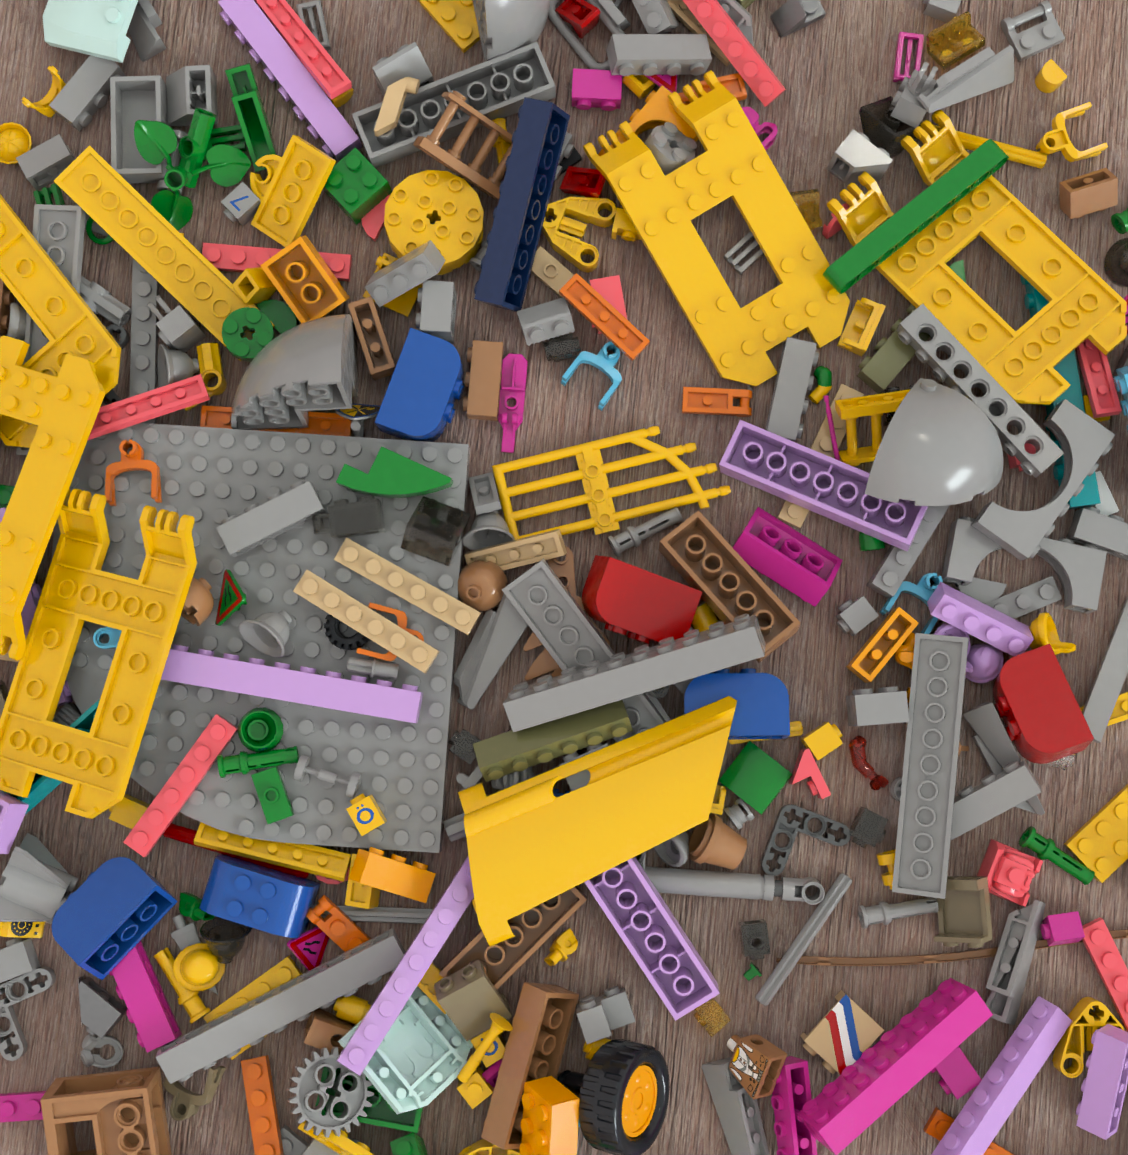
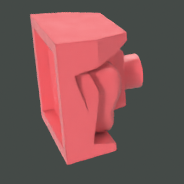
M991 839L977 876L988 878L989 893L1019 906L1026 907L1030 897L1028 891L1032 883L1031 880L1035 874L1039 873L1043 861Z

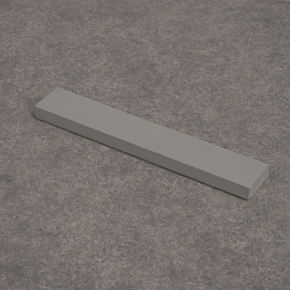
M1128 596L1082 711L1094 737L1093 741L1096 743H1100L1128 673Z

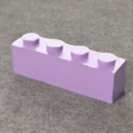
M942 582L939 583L927 601L932 616L1012 656L1025 653L1034 640L1029 626Z
M1110 1024L1095 1030L1091 1039L1093 1050L1086 1062L1088 1073L1081 1086L1083 1096L1076 1109V1115H1078L1076 1126L1104 1140L1117 1132L1128 1084V1032Z

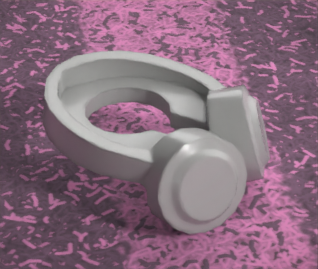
M88 1034L82 1042L83 1050L80 1052V1057L86 1067L91 1065L98 1068L112 1067L123 1056L122 1044L112 1036L106 1035L101 1039L99 1036L94 1037ZM106 1044H110L115 1048L114 1055L109 1059L102 1058L100 1054L91 1053L93 1048H101Z

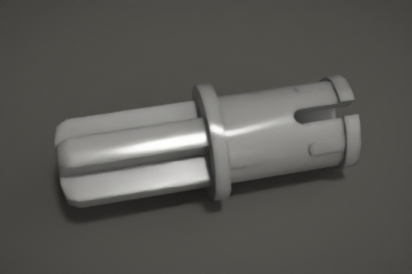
M349 657L347 671L371 675V678L376 676L397 681L399 664L377 661V658L369 660Z

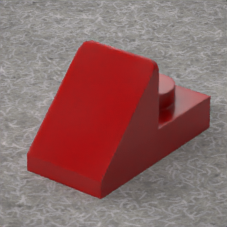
M565 0L555 9L564 21L573 26L581 39L598 24L601 13L599 8L585 0Z
M568 166L559 189L568 194L598 198L606 179L598 169Z

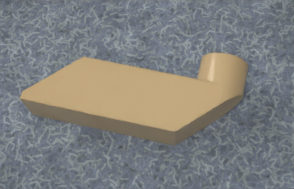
M405 77L387 87L374 128L375 136L379 137L397 127L407 92L417 95L420 86L419 79Z

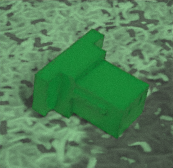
M752 962L750 963V969L743 974L748 981L757 975L759 977L762 976L759 968Z

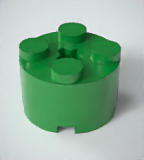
M245 307L233 311L225 319L222 326V338L228 351L234 357L247 362H251L258 352L275 338L271 321L263 312L256 308ZM244 331L255 332L252 334L253 339L242 338L245 335Z

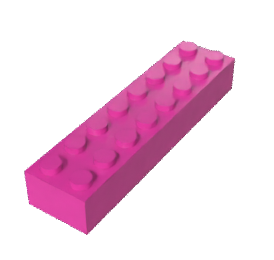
M952 978L943 981L933 994L920 1001L919 1006L915 1010L903 1016L898 1025L891 1031L884 1033L880 1041L872 1048L866 1049L853 1065L847 1066L836 1080L825 1085L818 1096L806 1102L797 1115L815 1139L833 1154L838 1155L993 1015L976 990Z

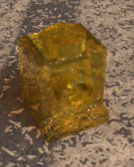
M714 998L695 1009L694 1017L703 1027L706 1024L708 1025L706 1030L711 1037L731 1021L728 1014Z

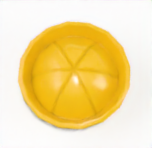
M13 122L3 123L0 125V162L11 165L19 164L16 158L32 149L31 136L28 130L21 124Z

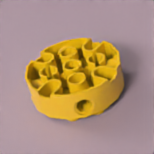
M425 170L409 175L393 189L385 204L384 226L391 249L398 258L403 257L431 240L446 260L439 273L436 274L443 275L452 272L453 269L460 268L464 263L467 264L471 258L475 257L483 241L484 211L477 192L465 179L448 171Z

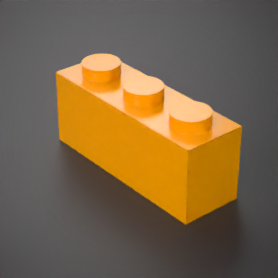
M900 607L894 608L852 658L846 668L865 683L872 682L919 622Z
M369 847L368 851L358 850L349 879L416 901L427 902L436 873L427 871L428 865L413 861V864L409 865L405 863L407 858L392 854L391 858L383 856L385 851Z

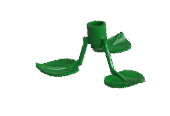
M137 120L135 122V143L144 160L153 165L160 164L164 158L167 160L166 169L168 171L164 176V182L172 191L167 189L159 191L152 198L151 205L177 231L183 228L193 215L191 199L186 196H179V189L188 182L189 178L211 169L210 175L215 183L220 186L230 187L239 183L251 166L250 159L243 151L231 145L219 144L207 151L206 158L209 165L191 172H187L181 166L173 167L169 154L173 153L177 148V136L174 130L166 123L160 121Z

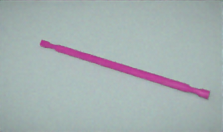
M826 395L823 397L826 403L834 458L840 461L833 418L829 406V396Z

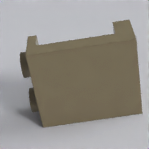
M947 876L946 898H937L939 934L934 936V942H943V946L947 947L959 946V943H967V946L970 948L983 947V943L993 940L988 878L983 876Z
M480 960L466 965L459 971L442 978L434 984L438 1003L466 1041L490 1029L492 1024L489 1016L490 1013H497L506 1020L512 1017L508 999L503 993H498L485 974Z

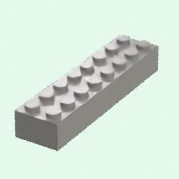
M534 42L421 86L417 95L407 92L397 127L379 137L375 136L374 128L383 102L352 113L353 120L371 164L377 168L421 151L413 143L418 136L427 137V135H431L449 104V101L441 97L443 92L452 93L453 90L459 92L466 97L465 102L490 120L505 118L518 113L520 106L523 105L524 97L542 101L556 98V86L538 43ZM458 108L439 142L441 143L459 136L470 116ZM478 123L475 129L482 127L483 125Z

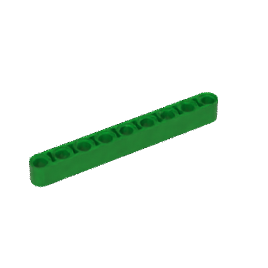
M992 139L987 140L832 263L823 273V277L839 294L846 292L1006 163L1009 156Z

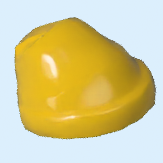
M1040 613L1029 626L1034 638L1029 645L1032 650L1047 644L1051 645L1055 655L1070 653L1076 650L1075 644L1059 640L1056 625L1049 613Z

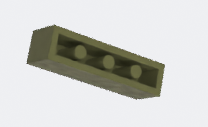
M911 304L906 311L910 315L917 308ZM901 318L890 329L894 333L888 339L883 337L874 347L877 350L876 354L872 358L867 355L858 366L861 371L857 377L878 394H881L916 352L910 344H904L898 337L897 328L903 321ZM919 333V338L922 341H927L930 337L927 333Z

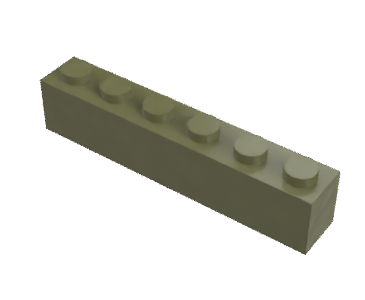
M619 700L520 731L513 732L511 730L473 743L479 769L485 781L488 782L517 771H523L540 763L549 762L565 754H572L577 750L598 745L614 737L624 736L626 733L632 732L633 729L623 700Z

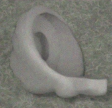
M15 302L10 304V321L6 336L25 341L27 312Z
M683 832L653 848L660 859L667 865L680 867L688 859V834Z

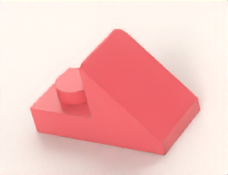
M801 749L789 784H795L808 777L810 781L806 783L813 796L817 795L820 799L830 796L831 793L810 749Z

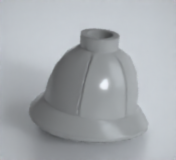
M163 344L159 345L157 359L158 388L193 377L195 373H199L197 358L191 359L180 350L168 349Z
M494 510L491 513L478 515L472 524L471 530L463 536L462 543L470 550H477L513 541L515 538L509 533L508 525L499 515V511Z
M283 610L279 613L268 612L254 620H244L241 622L239 632L244 640L256 650L268 656L280 658L285 653L284 646L289 639V624L292 622V619Z

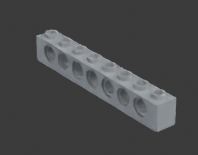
M921 304L899 324L897 332L900 340L904 344H910L913 347L917 358L925 364L927 362L933 369L934 376L939 381H945L951 389L969 398L987 415L1000 441L1003 443V449L1008 455L1015 456L1021 462L1020 466L1026 474L1037 478L1064 454L1054 441L924 304ZM919 333L929 334L931 340L927 342L922 341L919 338ZM936 352H946L948 355V359H939L936 355ZM961 369L964 371L966 378H957L954 375V370ZM971 388L981 389L983 397H975L971 392ZM996 406L999 408L1001 415H992L989 412V407ZM1007 425L1016 426L1018 434H1010L1007 431ZM1026 443L1034 445L1036 453H1028L1024 445Z

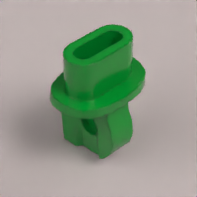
M187 892L180 893L179 911L183 916L190 917L194 921L212 920L215 917L199 908L202 899Z

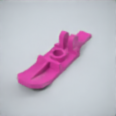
M509 353L502 362L498 421L503 429L501 452L514 453L515 433L523 422L528 361L522 354ZM509 399L516 400L514 407L507 405Z

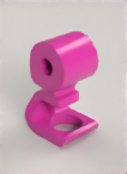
M742 107L757 136L763 133L769 135L761 142L765 150L769 149L775 142L778 132L777 126L770 122H764L760 125L759 114L751 107Z

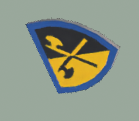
M352 403V409H335V412L344 418L353 420L351 423V429L354 430L353 437H364V419L376 417L381 406Z

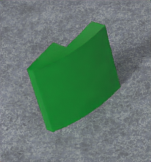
M749 741L719 779V782L762 815L793 774Z

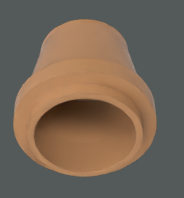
M711 813L708 820L697 825L692 832L688 844L690 859L698 864L704 862L734 870L744 857L747 839L725 824L720 816Z

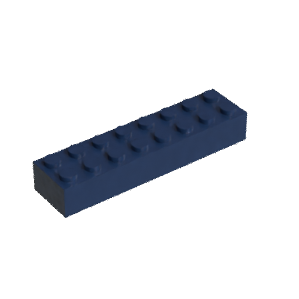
M524 97L523 105L520 106L518 111L519 121L517 129L512 135L513 145L511 153L506 160V174L500 184V198L498 205L493 211L494 222L492 230L487 236L488 246L486 254L481 260L480 278L474 288L475 300L514 312L522 309L570 115L554 103Z

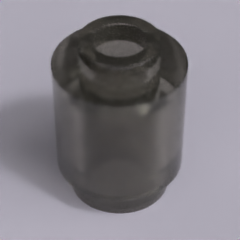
M572 333L564 334V336L560 335L559 337L556 336L554 339L550 338L549 341L543 342L547 361L554 360V363L576 358L577 352L581 351L578 337H573Z

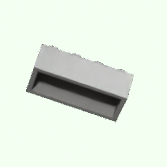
M160 75L110 77L111 167L129 184L158 183V180H164V176L168 171L166 169L167 160L164 158L158 165H153L144 160L135 143L134 126L137 120L160 121L168 125L166 84Z

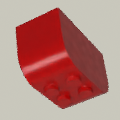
M595 555L583 588L582 604L586 613L591 618L605 624L604 629L625 636L628 632V638L649 644L650 640L659 642L668 637H674V640L684 637L683 634L689 631L702 591L615 558Z
M1047 644L1014 656L1003 665L993 685V697L996 702L994 707L999 717L1003 718L1006 725L1004 728L1019 754L1030 762L1046 764L1085 750L1094 740V737L1051 645Z

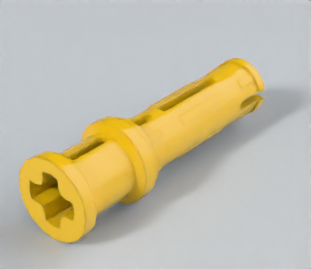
M168 947L153 956L179 997L177 999L178 1004L183 1005L190 1017L189 1022L191 1024L211 1011L209 1007H205L198 995L199 991H190L176 982L173 974L175 959Z

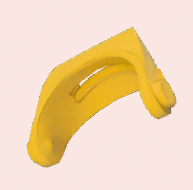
M48 66L47 68L52 75V84L46 96L35 103H31L25 97L21 99L23 100L21 103L27 108L36 109L41 114L50 118L55 112L49 104L66 85L54 66Z

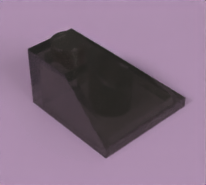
M891 96L862 106L859 114L863 133L870 139L873 145L877 148L885 149L889 153L890 158H893L904 150L900 143L907 135L913 139L916 137L913 134L914 127L890 116L895 108L891 104L894 99Z

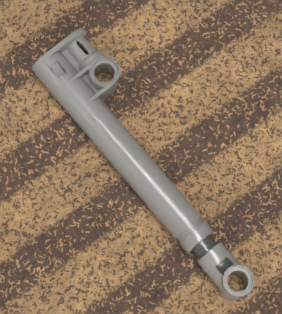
M645 852L636 858L659 893L762 899L773 901L775 896L781 897V900L801 901L811 905L820 903L825 895L824 888L813 877H805L804 879L782 877L781 880H774V875L761 876L760 874L648 867L645 866ZM810 885L817 886V892L813 896L805 895V890Z

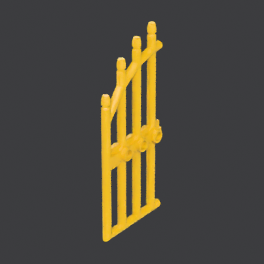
M651 426L648 429L643 428L492 466L505 522L508 525L509 533L513 535L515 540L560 529L562 536L594 528L595 535L619 530V521L698 502L700 509L709 508V499L728 495L731 493L729 485H724L719 488L703 490L696 477L717 471L716 463L689 468L677 456L697 450L696 444L686 443L683 446L678 445L666 448L646 439L648 436L652 437L660 434L659 426ZM630 442L650 451V453L603 464L600 449ZM576 456L579 470L516 486L507 487L504 476L506 472ZM666 459L678 470L609 488L606 473ZM582 480L585 492L583 495L513 512L510 501L512 496ZM682 480H687L693 491L691 494L615 512L612 500L613 497ZM588 504L590 519L519 536L516 521Z

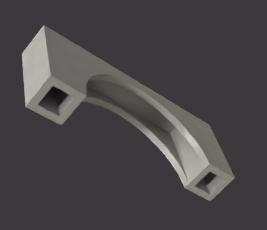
M1066 399L1057 403L1043 423L1057 438L1064 452V476L1053 498L1041 508L1031 511L1010 510L992 501L983 507L971 524V526L1020 561L1029 557L1032 559L1041 548L1039 545L1043 537L1047 538L1055 528L1053 523L1058 516L1062 517L1070 507L1068 501L1072 496L1076 497L1084 487L1082 482L1085 477H1090L1099 466L1096 463L1101 455L1105 456L1113 446L1111 441L1115 434Z
M963 516L951 523L941 575L943 582L967 586L972 582L980 562L988 554L1004 549L971 526L975 520L974 518ZM1049 536L1047 538L1043 537L1039 543L1041 548L1036 555L1047 561L1057 573L1064 591V609L1085 614L1097 611L1107 551L1099 550L1098 546L1091 544L1075 545L1074 541L1069 539H1059L1057 541L1049 539Z

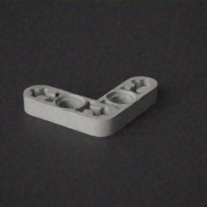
M39 967L0 984V995L5 993L7 996L0 1000V1017H7L11 1023L9 1030L3 1031L0 1029V1053L6 1060L14 1061L19 1059L26 1053L28 1047L12 1005L52 987L55 983L56 975L50 967ZM40 973L42 976L47 975L48 980L45 981V985L43 982L32 986L30 981L39 978ZM20 982L24 985L25 992L23 996H16L13 993L12 987L14 983ZM14 1032V1036L4 1040L3 1036H7L10 1033ZM12 1044L19 1045V1049L16 1052H10L8 1047Z

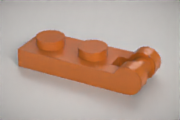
M683 387L682 413L751 417L752 408L749 406L753 391L745 389ZM733 398L740 399L739 407L733 406Z
M323 895L318 900L319 903L314 908L310 907L306 917L313 924H316L344 952L371 939L326 895ZM325 911L330 912L325 918L321 916Z

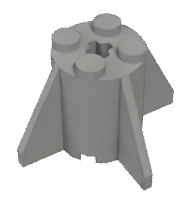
M29 833L26 834L19 847L15 846L9 862L1 875L0 922H46L52 924L55 913L73 892L79 879L69 874L41 841Z

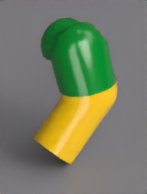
M819 366L815 369L814 375L818 379V386L808 396L815 404H818L824 398L823 396H826L832 389V372L824 366Z

